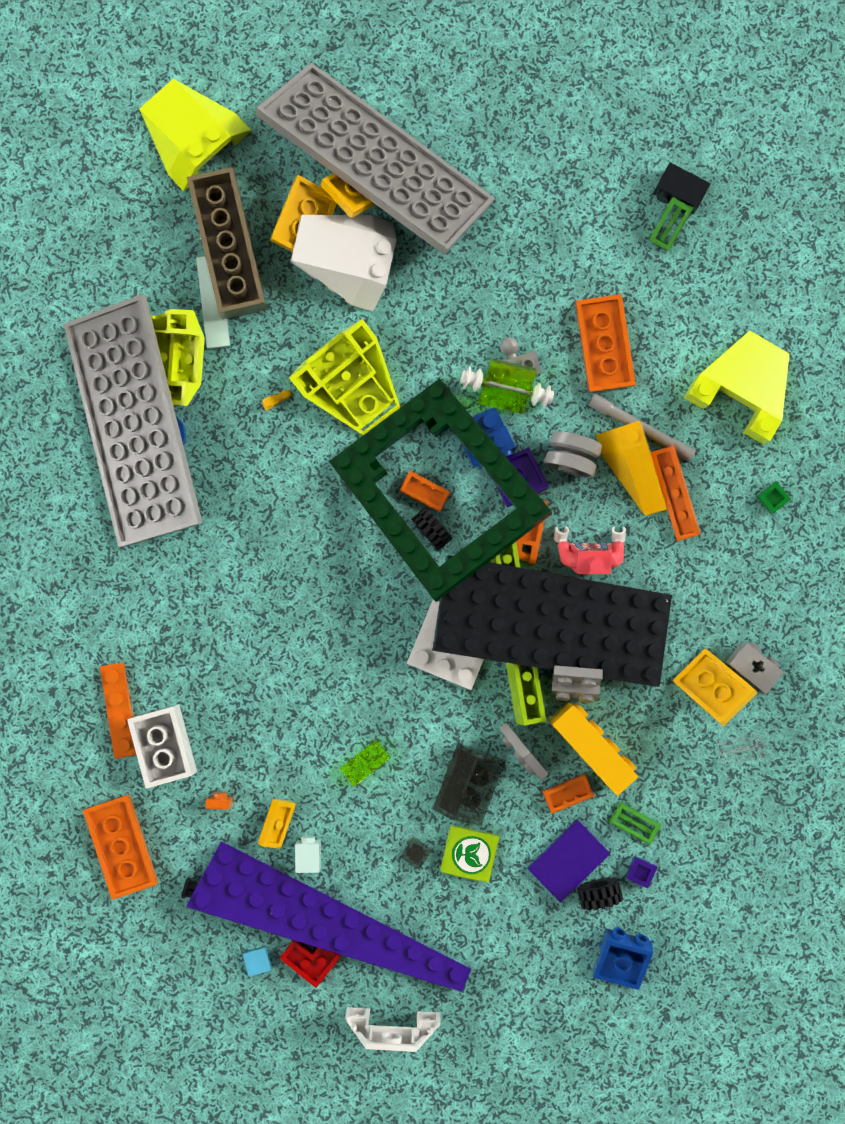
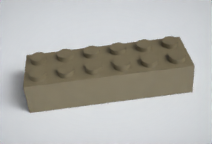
M233 167L187 177L216 304L221 318L229 319L268 310L237 177Z

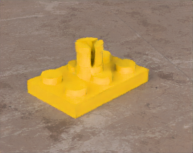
M334 173L322 179L320 186L350 218L376 205Z
M297 175L270 241L293 252L301 215H333L337 203L322 187Z
M706 648L672 680L723 727L758 694L752 686Z

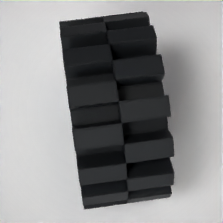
M424 507L411 518L438 551L452 540L451 535L427 507Z
M601 878L585 882L577 887L581 908L584 910L606 909L605 907L610 908L623 901L619 879Z

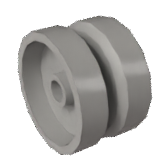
M554 431L550 445L555 450L547 452L544 465L568 475L593 478L597 466L589 459L599 458L603 445L578 434Z

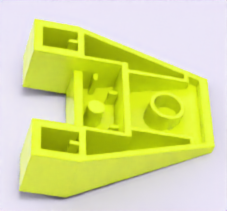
M749 331L693 380L684 399L701 409H705L710 405L718 390L755 411L743 433L759 443L765 444L771 441L782 422L789 353Z

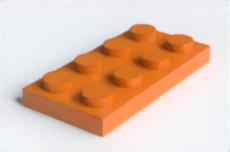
M622 294L577 300L575 308L588 392L595 393L634 387L636 383Z
M130 794L83 810L112 900L159 883Z

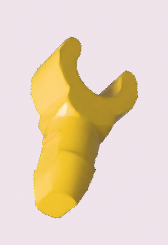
M284 390L276 395L266 397L262 400L263 403L261 404L265 411H268L289 399L292 394L290 390Z

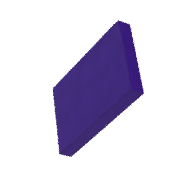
M576 819L527 868L561 903L610 855V852Z

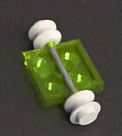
M490 358L485 376H483L481 369H478L477 372H472L471 366H469L467 370H463L460 384H464L463 389H466L469 385L473 386V391L476 392L482 386L478 404L520 414L524 412L528 397L531 398L533 406L541 402L543 408H545L547 404L550 405L552 403L554 391H551L550 385L543 389L541 388V383H538L532 388L536 375L535 368Z

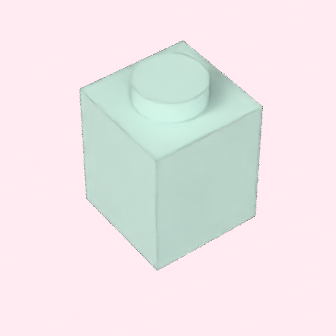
M307 835L302 836L301 840H297L295 844L296 873L320 872L321 839L315 840V836Z

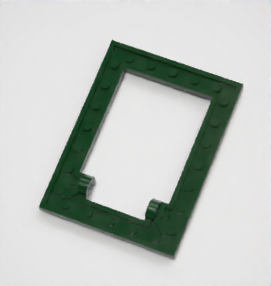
M440 378L329 461L435 602L552 515L549 507ZM422 422L425 423L435 438L450 428L516 508L441 566H438L375 484L388 474L376 457Z

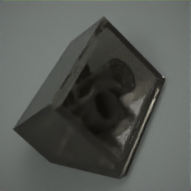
M457 743L432 809L454 821L482 825L506 760L477 748Z

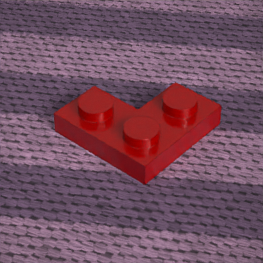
M292 940L279 959L317 988L340 959L341 955L316 948L313 952L304 944Z

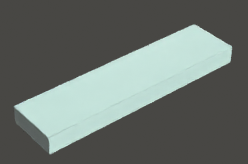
M197 257L207 349L231 347L227 318L222 319L218 312L206 257Z

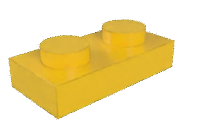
M272 799L258 840L259 845L281 849L296 806L295 803L288 800Z

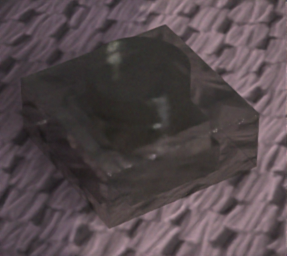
M412 836L400 857L420 870L431 853L432 848Z

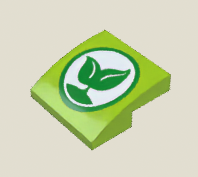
M450 825L440 871L463 878L489 882L500 836L493 833L475 831L467 827Z

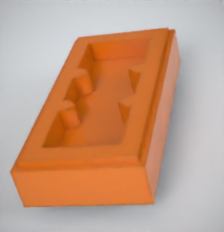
M409 471L399 492L439 513L451 493L412 471Z
M585 773L542 790L551 814L594 797Z

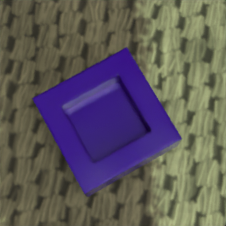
M634 855L625 877L645 888H649L658 867Z

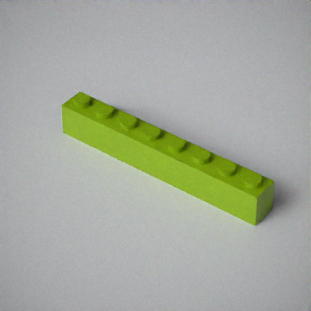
M516 542L492 559L490 563L520 568ZM506 663L516 724L530 725L545 722L546 716L538 668Z

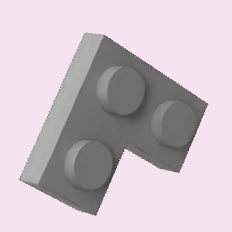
M505 723L500 727V731L505 736L502 738V741L510 750L512 748L516 749L517 752L514 753V756L531 776L536 773L541 780L548 775L547 771L509 725Z

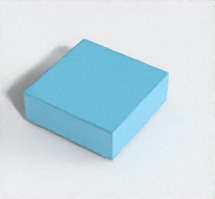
M266 946L243 952L242 955L249 977L272 970Z

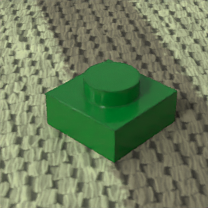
M777 481L773 482L756 496L770 514H774L791 500Z

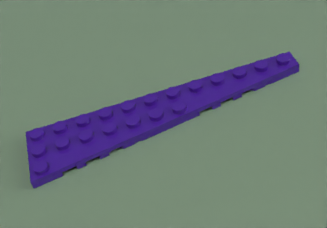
M222 841L186 908L220 917L351 959L363 961L367 964L376 965L393 972L402 973L419 980L428 981L429 983L458 992L463 991L471 972L469 967Z

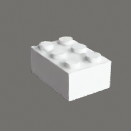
M179 704L127 719L146 789L186 778L197 772Z

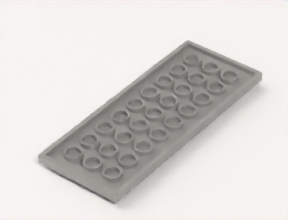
M312 62L256 108L255 115L443 255H446L485 213L495 199Z
M138 295L64 323L118 547H126L203 524L146 296Z

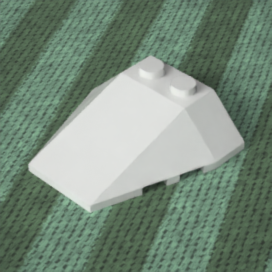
M301 215L291 262L314 279L321 281L330 291L336 292L351 306L373 312L388 280L396 244L394 224L373 215H357L353 218H350L348 215Z
M347 1007L345 1020L365 1049L417 1052L440 1026L441 1021L439 1012L417 1011L416 1028L369 1025V1008Z

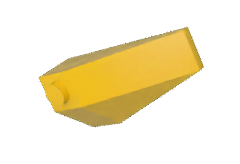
M641 420L596 434L597 441L603 445L601 449L602 457L644 516L667 510Z

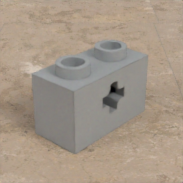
M741 642L724 664L760 693L767 694L784 672L778 668L780 664L769 656L765 658L760 654L761 649L752 642ZM752 662H757L758 670H753Z

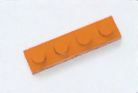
M675 445L651 452L677 541L701 535Z
M123 662L99 666L114 759L137 755L127 719L133 717L125 664Z

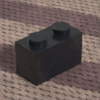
M669 162L653 194L656 195L660 202L668 204L672 197L693 207L691 214H694L711 183ZM682 209L681 213L685 214L686 210Z

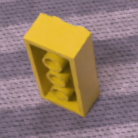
M567 701L548 721L618 796L639 777L634 772L637 769L636 766L623 754L619 756L618 753L621 750L608 737L605 739L602 737L604 731L592 720L588 722L586 719L588 714L576 702L571 704Z

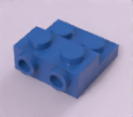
M496 407L473 417L506 458L513 454L511 450H514L516 446L507 427L504 426ZM462 444L472 468L478 466L479 470L483 469Z
M618 927L613 928V930L606 928L600 944V954L593 970V978L639 990L653 956L652 941L643 934L633 936L626 934L623 929Z

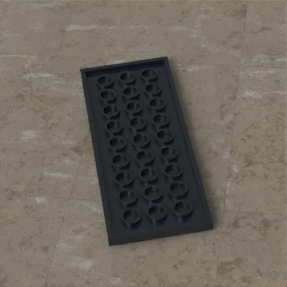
M448 555V556L446 557V561L449 560V559H450L451 557H453V556ZM488 562L440 599L432 651L554 670V666L603 669L602 678L660 687L672 595Z

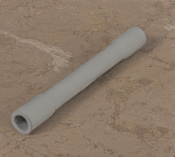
M596 393L588 406L614 418L624 425L640 421ZM641 421L647 438L665 448L675 445L677 455L687 462L692 459L696 452L695 449Z

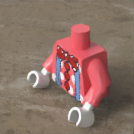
M565 526L564 533L558 531V527L555 528L554 541L558 543L560 560L563 565L568 566L577 574H611V568L622 564L624 559L623 542L626 537L625 527H623V532L621 533L615 532V527H612L611 538L614 542L613 544L567 542L569 528Z

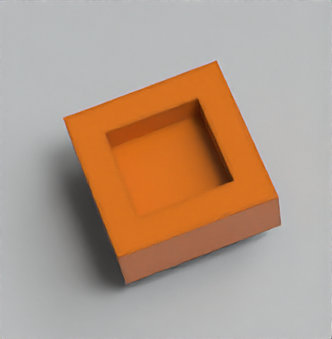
M213 792V796H209L206 799L205 809L229 810L233 806V796H227V792Z

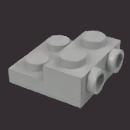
M554 666L550 697H556V700L569 701L570 698L579 699L583 703H592L593 700L597 701L600 694L603 669Z

